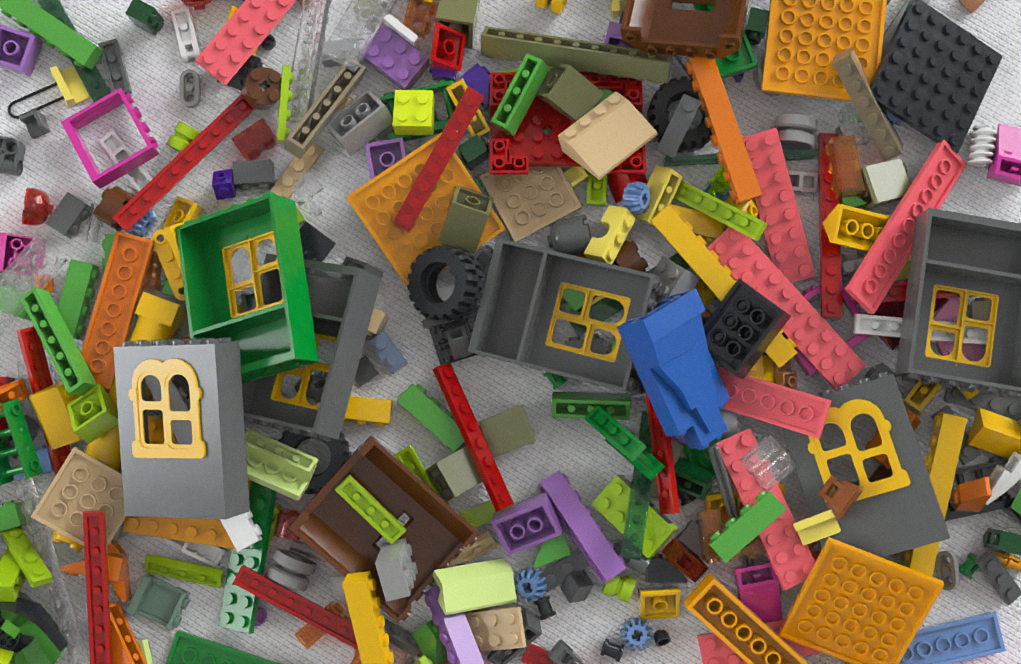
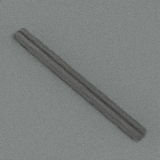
M714 444L708 447V452L729 519L732 517L736 519L739 516L737 505L719 447ZM747 544L740 551L744 565H750L754 562L749 545Z

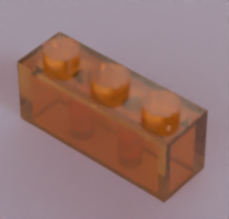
M855 135L832 137L825 146V152L829 156L830 161L829 173L833 177L832 190L835 192L836 198L859 196L865 189Z

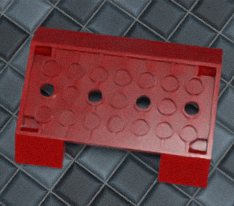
M516 72L490 73V175H529V167H582L562 152L558 135L574 124V122L537 96L532 101L514 136L499 130L491 122ZM579 72L599 90L608 89L613 93L615 91L628 99L642 114V81L628 77L619 78L608 74L600 75L594 72ZM544 129H551L552 133L544 134L542 131ZM645 145L608 174H646Z

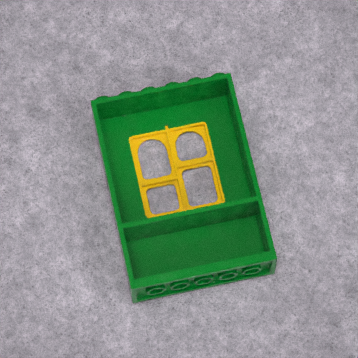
M266 192L259 198H249L245 203L233 204L228 209L216 210L214 214L202 215L197 220L185 221L183 225L176 227L190 338L218 339L231 337V341H239L242 384L319 362L295 201L287 199L285 196L276 195L274 192ZM270 239L275 244L277 259L274 262L259 266L257 258L258 246L262 241ZM244 248L249 253L252 277L249 280L235 284L231 258L237 249ZM278 269L283 298L281 301L265 305L260 276L263 273ZM253 287L256 308L239 314L236 293Z

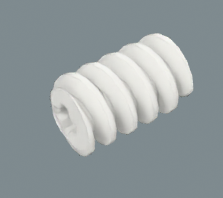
M977 125L972 127L974 131L971 133L973 138L970 140L972 146L969 148L971 153L968 155L970 161L967 162V165L983 168L987 164L993 163V160L988 159V157L994 156V153L989 152V150L995 149V146L991 145L990 142L996 141V138L991 137V135L997 134V131L987 126Z

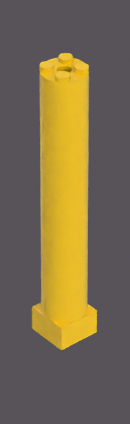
M143 292L135 314H138L139 317L129 341H134L135 344V340L173 339L176 329H182L187 316V309L176 303ZM114 378L108 395L117 407L116 379ZM145 381L146 399L148 401L151 391ZM118 424L99 438L88 443L85 453L120 472L121 454ZM53 530L52 541L61 544L63 542L69 543V547L75 550L84 549V546Z

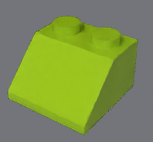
M97 384L67 405L74 433L88 443H91L118 425V409L100 384Z

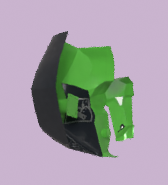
M18 597L15 602H0V648L14 651L11 664H55L68 643L53 618L40 603Z

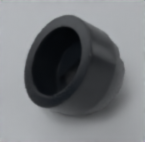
M269 34L265 39H272V42L263 41L261 43L265 50H272L276 46L275 38Z
M659 629L654 633L656 646H664L671 641L669 634L665 630Z

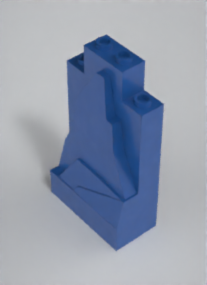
M692 289L665 298L657 303L658 307L644 316L628 320L618 326L617 329L666 437L675 435L677 438L683 436L689 449L698 448V450L707 448L711 441L720 439L722 437L721 434L728 430L719 410L724 408V404L731 399L708 350L701 313L706 311L697 289Z

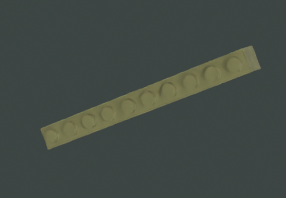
M485 26L481 34V56H487L488 58H501L507 61L522 62L525 55L530 54L542 59L548 67L554 66L555 63L571 65L575 70L581 72H594L600 75L608 74L619 78L628 77L639 81H654L655 83H668L672 56L667 54L652 55L632 47Z

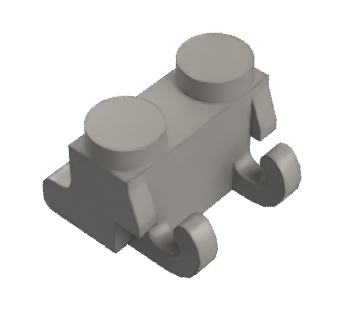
M857 250L858 259L844 262L845 255L841 254L842 282L849 281L850 276H846V274L856 272L864 260L862 256L863 250Z

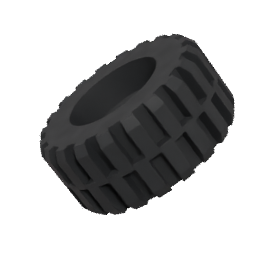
M681 76L680 80H677L675 77L670 79L669 83L662 84L660 89L654 93L647 117L649 119L648 122L657 131L658 135L655 137L658 138V143H660L670 123L667 117L669 105L676 100H681L683 94L696 100L700 99L698 93H695L693 90V78L687 80V76ZM704 110L701 111L702 120L700 125L693 130H687L677 153H682L684 150H687L688 153L693 152L696 148L699 150L711 141L710 136L712 133L710 128L707 129L704 118L706 115Z
M438 245L433 246L432 249L427 248L423 251V254H419L416 257V263H412L410 267L412 269L411 274L408 273L407 279H409L407 289L411 293L409 298L411 302H415L413 306L417 311L433 320L453 321L463 319L464 316L472 313L471 309H476L479 304L477 301L483 295L481 288H484V282H482L481 277H484L483 271L479 270V262L474 260V256L471 253H467L466 250L461 248ZM449 266L455 276V287L452 295L446 301H443L438 295L436 282L441 270Z
M286 430L282 433L283 436L281 439H278V442L297 449L303 441L312 437L291 433ZM340 432L339 440L330 438V442L321 440L328 446L331 460L325 471L312 476L304 494H316L351 456V452H349L350 445L342 432Z

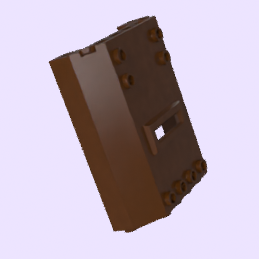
M627 0L620 28L622 39L640 51L652 55L667 54L669 56L680 55L690 58L722 59L740 50L749 0ZM672 4L713 5V10L710 12L672 9Z
M372 435L352 453L306 504L301 513L289 526V529L344 577L351 573L370 571L372 578L376 581L375 592L376 596L380 598V608L397 623L401 620L405 621L412 612L410 610L412 608L411 603L414 600L418 601L423 596V590L426 586H431L435 582L433 578L434 570L448 568L451 563L450 559L454 555L457 557L468 544L473 545L479 537L477 535L479 531ZM349 474L397 520L403 513L410 517L404 525L406 532L397 539L406 538L407 544L411 545L412 563H416L418 570L416 581H414V588H412L411 594L408 597L387 602L385 600L375 565L381 549L376 543L383 536L335 491V488Z

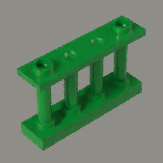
M443 79L438 84L412 89L432 90L434 93L443 92L448 117L447 120L440 121L437 119L435 112L433 135L443 132L455 111L452 99L446 90L448 85L454 83L453 80ZM388 92L379 98L384 105H388V110L393 116L395 94L394 92ZM394 129L391 133H388L389 140L403 137V142L432 136L395 135Z
M19 399L1 404L3 411L0 412V418L6 417L9 428L0 430V486L14 481V475L24 473L27 479L43 473ZM12 435L15 447L5 449L1 438ZM18 454L21 465L11 468L8 456Z
M599 405L584 418L606 438L605 441L650 481L665 467L645 450L647 447L643 442Z

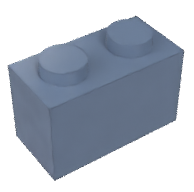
M382 331L368 342L391 374H395L408 364L386 332Z

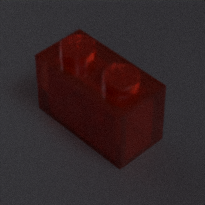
M264 118L233 137L232 141L242 156L249 161L257 159L264 150L272 149L276 145L277 137Z
M675 537L661 551L673 566L695 583L709 569L697 554Z

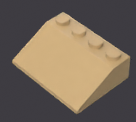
M615 91L560 133L558 138L562 152L600 180L658 134L633 104Z

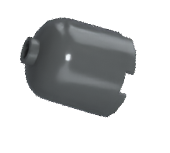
M586 214L554 223L551 227V236H547L549 247H553L556 252L564 254H584L592 238L589 223H584V220L587 219Z

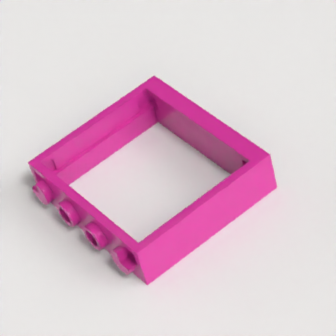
M121 88L61 121L92 182L100 189L160 155L156 148L159 146L157 141L148 134L151 130L146 122H142L140 119L143 117L141 112L132 105L134 102L130 93L126 94ZM125 104L147 147L100 173L78 130L120 105Z
M820 285L816 288L810 286L804 290L803 297L809 300L821 292ZM842 286V301L853 318L854 314H862ZM856 334L845 342L852 348L871 335ZM795 347L794 349L798 353L793 357L805 375L809 376L815 373L817 370Z

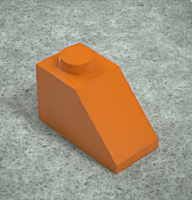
M23 378L0 386V412L3 411L2 403L19 399L20 402L30 396Z
M989 477L959 484L951 495L952 503L955 504V510L980 512L992 496Z

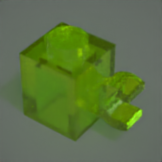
M723 165L706 183L711 187L706 193L712 196L716 193L722 195L730 186L729 183L725 182Z

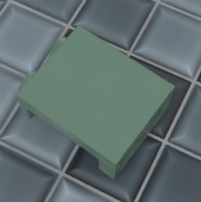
M146 574L143 575L126 612L132 615L139 614L165 626L166 630L170 631L179 626L182 620L181 612L187 608L190 602L188 598L190 592L153 575Z

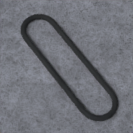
M55 82L11 102L8 106V114L12 118L18 119L21 115L14 116L11 113L13 104L54 87L57 83ZM62 96L60 98H57L35 109L40 110L46 106H49L55 102L64 99V97Z

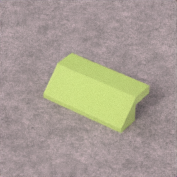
M248 429L245 433L248 479L299 501L308 488L319 459Z
M504 558L437 569L433 572V578L440 588L438 603L445 615L512 603L517 600L513 572Z

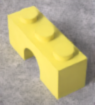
M608 206L601 222L609 231L601 238H591L584 252L588 259L613 264L636 219L628 208Z

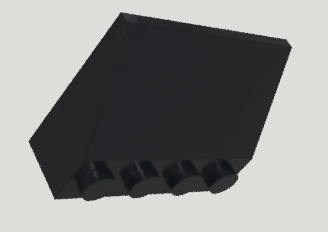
M738 279L703 326L711 357L736 377L744 379L790 319L791 315L744 281Z

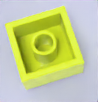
M395 90L392 125L395 135L434 134L436 100L432 90Z

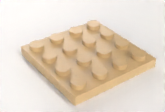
M529 167V175H490V171L479 176L488 195L494 198L493 204L514 242H519L582 208L561 167Z
M73 447L31 517L84 546L83 512L105 510L108 547L126 518L124 513L122 473L80 449Z

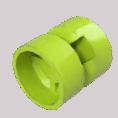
M178 121L174 129L176 134L170 135L166 145L180 153L200 132Z
M620 574L603 585L602 594L610 597L616 595L618 600L628 603L632 596L636 579L627 575L621 577Z

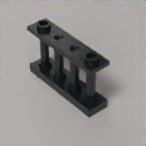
M1001 456L990 457L988 462L956 468L955 477L957 485L965 483L964 472L974 470L976 479L983 478V468L993 466L994 469L997 464L1001 466V464L1007 463L1009 459H1001ZM1006 491L998 497L999 499L992 501L988 505L985 504L980 512L956 511L951 506L949 500L945 521L1011 507L1015 497H1011Z

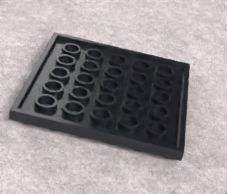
M910 0L869 86L880 107L935 143L945 140L953 151L959 153L1003 56L924 1Z

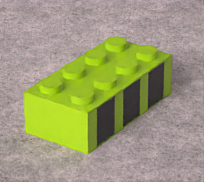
M616 475L591 503L648 559L654 557L679 529L665 514H660V510L624 475Z

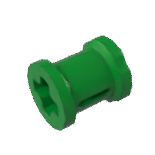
M546 372L543 374L552 383L554 390L568 381L567 378Z
M969 553L967 555L968 559L958 567L959 572L971 580L973 578L972 575L978 569L974 562L978 558Z

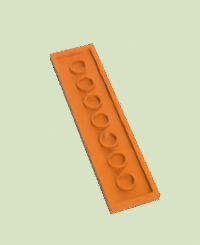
M116 231L81 350V354L96 383L109 390L115 378L113 347L122 346V342H127L154 249V240Z

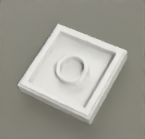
M387 14L384 18L385 25L415 49L419 50L418 36L391 14Z

